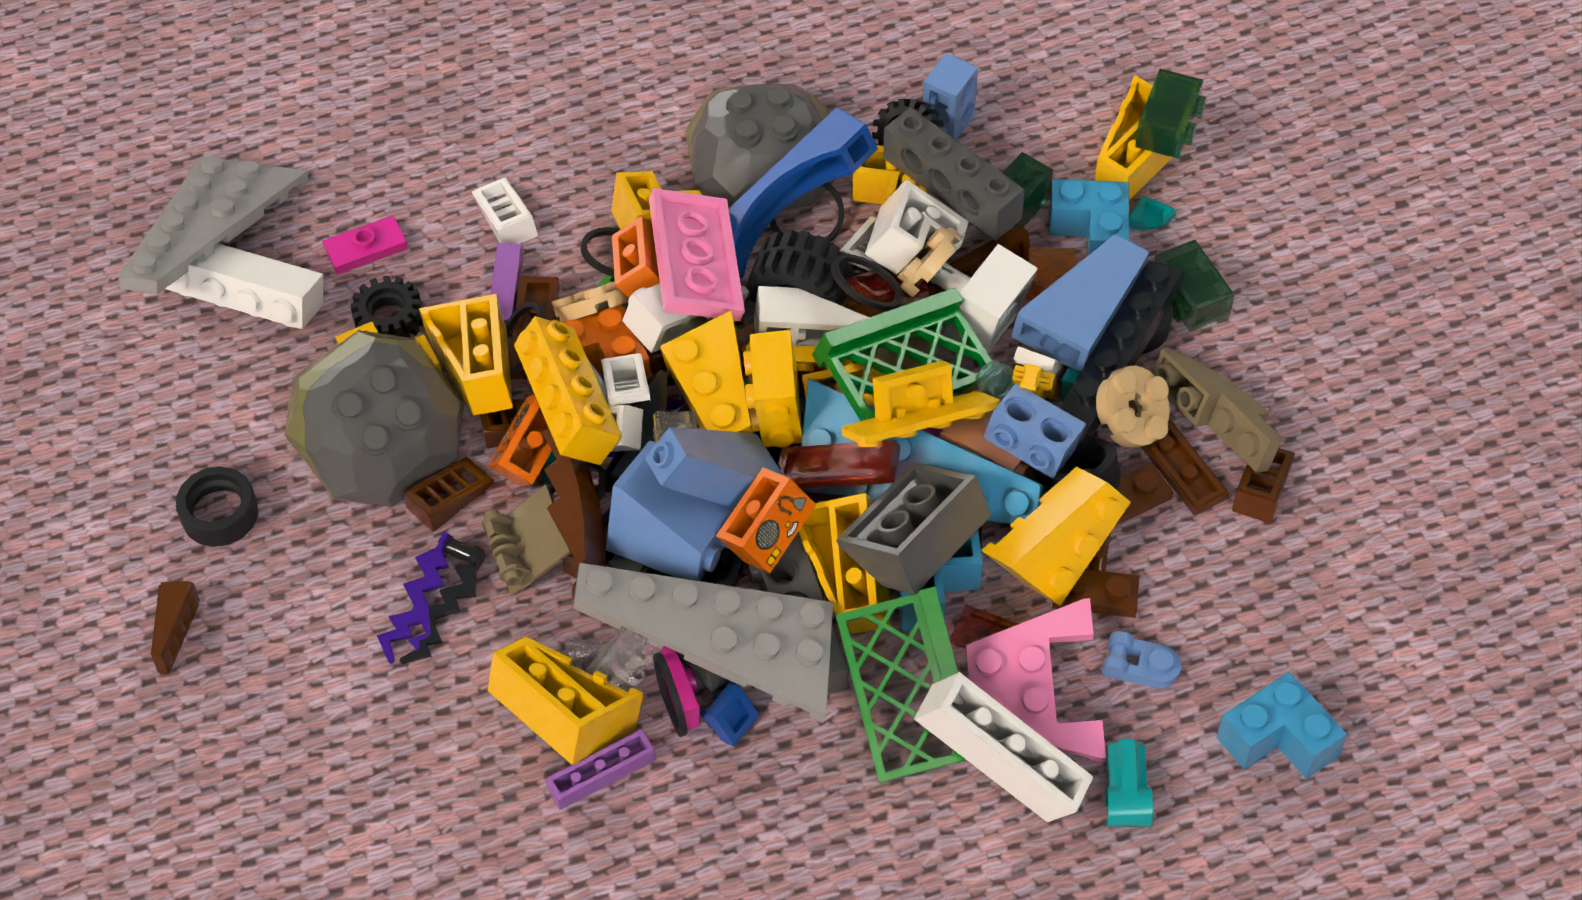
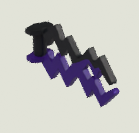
M443 532L436 548L415 557L425 577L403 584L414 607L411 611L388 616L396 629L377 635L390 664L395 662L391 642L408 639V642L415 650L399 659L401 664L432 657L427 646L442 643L435 626V621L460 612L457 599L476 597L477 571L485 560V550L476 545L472 547ZM449 554L468 562L467 566L455 568L462 584L439 590L445 604L429 606L423 593L445 587L437 572L439 569L449 568L444 557L446 558ZM422 624L425 634L412 637L409 627Z

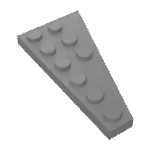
M217 156L200 157L118 275L120 289L159 294L188 272V264L198 257L202 259L208 258L214 253V245L221 240L228 243L264 217V209L273 202L281 204L287 200L288 191L292 188L302 189L309 180L308 170L262 165L254 161L224 160Z
M585 563L579 564L573 609L619 630L627 628L648 638L647 643L660 649L663 646L683 654V659L740 686L747 687L751 685L773 695V701L786 707L788 703L810 712V718L823 723L827 710L833 602Z

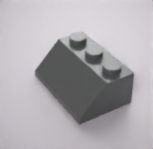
M914 462L836 541L840 548L882 586L915 595L952 558L957 550L977 532L991 516L976 476Z

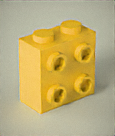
M784 330L750 334L751 351H743L745 374L748 376V384H745L747 407L750 409L752 431H760L761 440L765 447H786L791 444L802 443L803 432L799 379L791 331Z

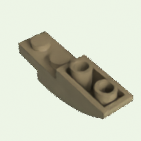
M1169 347L1162 348L1152 374L1164 378L1169 387L1168 400L1195 426L1208 425L1256 473L1268 471L1283 439L1266 422L1270 412L1237 385L1209 367Z

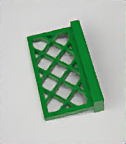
M956 287L824 333L812 353L819 367L828 366L860 421L875 418V411L870 412L862 399L864 391L874 395L873 383L867 381L870 369L886 375L903 371L900 368L904 357L924 365L943 361L933 357L936 345L956 352L954 364H951L953 394L995 379L999 374L992 359L959 308L964 299ZM953 323L961 335L960 342L940 335L941 327ZM916 336L929 341L928 353L926 354L908 347L909 338ZM884 348L897 353L895 366L875 359L876 350ZM964 355L976 360L982 371L974 373L961 368L962 356ZM851 360L864 365L862 377L859 378L847 373L841 362Z
M936 587L919 590V593L915 595L912 594L836 614L879 783L963 761L967 762L965 758L953 749L952 755L936 759L922 752L920 748L930 733L927 729H925L915 747L893 735L905 713L913 717L916 716L917 712L910 709L909 706L921 686L930 690L932 685L925 682L930 670L934 683L958 673ZM913 605L917 622L909 636L887 625L896 609ZM887 612L882 621L872 616ZM866 618L879 627L868 646L865 647L851 639L847 622ZM884 629L905 641L893 663L871 651ZM919 629L924 645L913 640ZM910 644L927 655L928 664L920 678L898 666ZM853 646L863 652L858 663ZM868 656L890 667L878 689L861 679L860 669ZM894 671L916 683L904 705L883 693ZM864 688L874 693L869 704ZM879 697L901 709L889 731L872 721L870 712ZM875 730L885 735V738L880 746L877 741ZM890 739L912 751L904 767L886 772L881 754ZM916 755L927 760L911 765Z

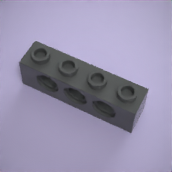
M910 107L884 128L883 158L995 241L1022 220L1025 189Z
M799 532L771 573L746 563L751 583H759L762 591L823 600ZM779 580H788V581H790L789 583H786V584L776 583V582L779 581ZM833 625L831 630L828 693L848 688V668Z

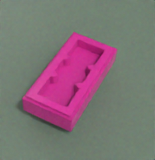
M394 215L322 241L337 275L408 249L407 241Z
M655 646V653H662L672 674L683 707L687 730L698 727L699 705L694 695V692H697V684L691 668H683L677 651L663 646L662 649ZM664 677L665 684H666V687H667V691H668L670 700H671L672 705H673L674 710H675V706H674V703H673V699H672V696H671V693H670L668 684H667V682H666V679H665V677Z

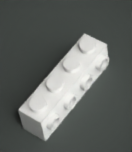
M219 243L213 246L214 253L206 259L198 257L188 264V272L165 288L180 293L183 296L194 297L214 303L217 306L228 307L248 313L254 317L265 318L299 329H303L323 304L322 273Z
M960 672L932 684L914 717L915 721L1046 822L1076 813L1093 779L1091 774Z

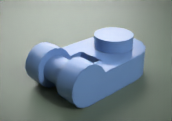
M1114 631L1110 634L1107 645L1110 655L1104 659L1101 670L1104 676L1153 688H1167L1177 682L1181 672V659L1172 648L1134 639L1132 635L1122 631ZM1127 655L1138 657V666L1129 664L1126 661Z

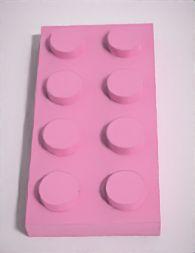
M653 188L649 197L664 312L717 318L732 310L734 321H741L745 308L727 199Z

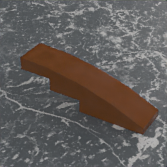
M548 427L542 434L557 460L544 470L560 498L549 505L547 510L578 566L580 563L606 567L602 515L590 470L585 461L560 455Z

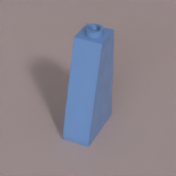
M1117 235L1112 236L1025 305L1017 314L1011 337L1081 372L1145 267L1150 252L1132 241H1127Z
M669 427L645 457L662 487L731 508L737 506L762 468L783 475L758 435L753 433Z

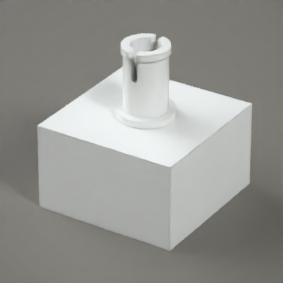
M997 244L971 278L945 262L930 279V282L937 284L945 290L957 288L964 299L959 308L989 354L1021 310L1038 268ZM953 323L947 324L943 336L960 342L961 335Z

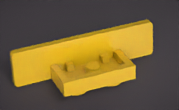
M938 361L873 378L875 418L842 426V436L857 442V445L860 447H876L881 445L884 439L913 437L917 435L918 430L929 427L935 429L946 428L952 425V421L963 418H983L986 416V412L995 410L1000 400L981 391L953 397L952 366L945 361Z

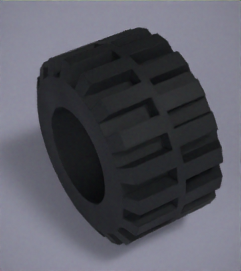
M785 230L784 233L775 232L771 237H767L764 240L747 283V290L750 292L749 297L752 302L756 303L758 286L789 287L802 289L843 306L847 293L834 280L831 273V264L837 256L845 253L838 250L839 247L834 243H829L825 241V238L819 235H811L806 231ZM849 262L840 263L838 266L844 280L851 285L854 276L852 274L853 266Z

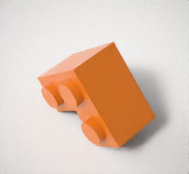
M623 304L606 308L575 320L563 321L565 325L575 329L588 360L597 372L602 374L603 378L601 360L637 353L642 355L646 379L651 376L650 358L642 342L622 321L626 312Z

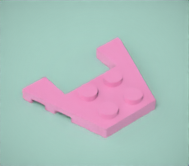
M1090 598L1079 600L966 645L967 671L970 681L1061 752L1087 757L1089 760L1106 762L1103 720L1058 723L1055 708L1049 643L1093 640L1094 632Z

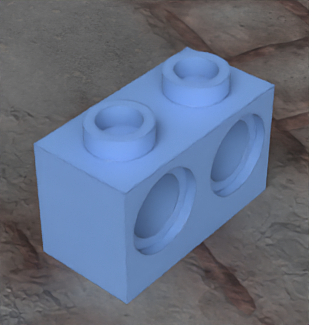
M945 53L923 81L922 102L929 103L931 109H936L940 115L937 116V119L943 120L945 126L940 129L956 140L975 116L978 67L966 60L958 59Z
M1015 383L993 411L983 438L1054 479L1075 451L1086 423L1031 391L1020 388V385Z

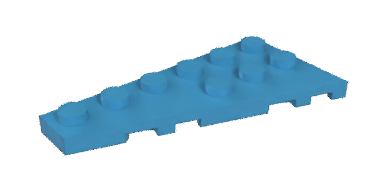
M808 378L797 484L803 492L847 496L866 493L874 502L915 462L976 476L991 516L986 521L1011 524L1018 517L1025 519L1041 505L1039 499L1043 493L1042 484L947 442L925 430H918L917 435L913 437L884 439L882 444L876 447L858 446L857 442L842 436V426L860 422L845 395L814 379ZM867 405L870 412L875 411V408Z

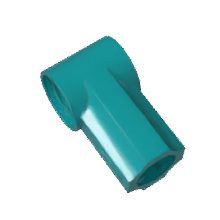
M1120 739L1115 743L1108 744L1106 754L1108 787L1106 786L1105 807H1108V820H1105L1106 826L1151 827L1153 821L1152 788L1147 787L1145 745L1136 742L1135 739Z

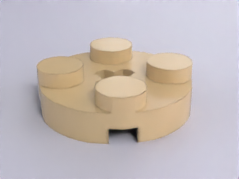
M941 227L939 230L936 229L924 243L923 249L927 252L921 259L916 257L914 260H911L897 275V278L902 281L900 288L911 297H914L920 291L915 284L920 285L923 280L928 283L955 251L956 247L951 242L953 244L959 243L963 236L952 227H949L947 230L944 227Z
M615 281L552 301L551 303L557 320L563 322L627 303L629 298L615 286Z
M1126 366L1112 372L1108 379L1102 381L1096 395L1097 415L1102 425H1108L1113 433L1110 437L1114 442L1123 447L1138 448L1149 445L1166 436L1170 413L1167 397L1169 393L1168 384L1164 378L1154 376L1149 370L1140 366ZM1134 400L1137 405L1136 416L1134 409L1129 407V401Z

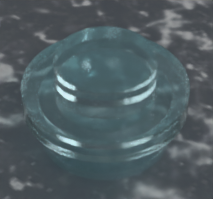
M996 360L985 364L979 370L975 380L979 392L995 398L1006 395L1013 385V368L1007 363H1000Z

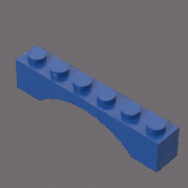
M836 107L729 208L740 280L745 275L747 261L755 243L765 228L782 210L810 190L834 179L853 174L878 150L864 122Z

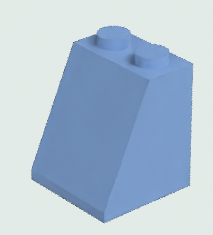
M649 441L613 485L606 551L676 578L700 581L707 571H714L721 551L724 547L728 548L716 535L734 508L662 487L645 460L646 455L656 444V442Z

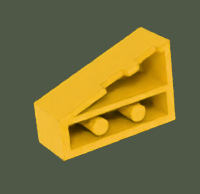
M1134 75L1129 92L1120 106L1118 117L1115 123L1112 124L1098 156L1095 181L1129 182L1130 201L1190 141L1195 110Z
M497 294L419 308L429 342L472 415L513 408L507 329Z
M732 310L660 346L665 366L700 429L753 433L750 410L747 407L744 374Z
M1075 467L1039 499L1041 505L1025 519L1018 517L1011 523L1012 531L996 545L990 542L981 550L1026 586L1061 606L1131 503L1108 482L1078 467Z
M866 493L815 503V508L799 530L802 544L818 573L817 576L829 602H833L835 615L890 600L889 588L882 586L840 548L836 541L873 503ZM887 612L872 616L882 621ZM891 616L890 620H889L888 623H887V625H889V626H891V627L893 626V625H892V616ZM866 618L847 622L851 633L876 630L879 627Z
M524 637L493 653L488 692L571 765L627 736L637 728L643 692L633 687L628 692L607 682L608 675L597 670L591 675L572 666V658L528 637Z

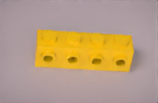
M534 316L526 329L518 336L514 347L558 451L563 456L601 465L622 438V434L613 414L610 412V407L573 327L567 326L561 321H550Z

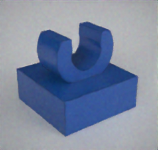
M728 683L721 693H715L713 696L715 701L707 710L702 709L700 715L706 724L714 729L721 741L735 746L758 718L759 713L741 686Z

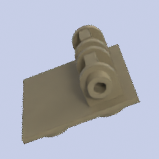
M544 485L507 515L500 514L497 509L489 510L483 515L482 527L491 538L488 545L492 550V557L498 563L500 580L506 582L511 596L521 592L571 554L547 510V507L554 502L549 485Z

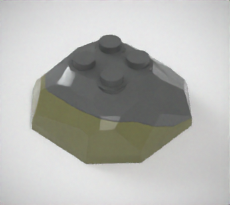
M753 84L726 87L712 92L705 99L685 131L695 190H700L704 196L727 199L729 209L830 114L829 110L812 93L795 84ZM818 186L797 198L785 209L812 206L827 189Z
M358 330L293 377L285 437L334 500L393 507L404 499L403 494L443 470L458 458L465 402L416 339Z

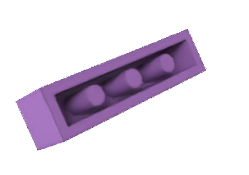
M497 243L490 295L497 294L505 325L516 311L522 270V245L516 243Z
M641 729L546 778L547 789L559 810L656 761L655 750Z

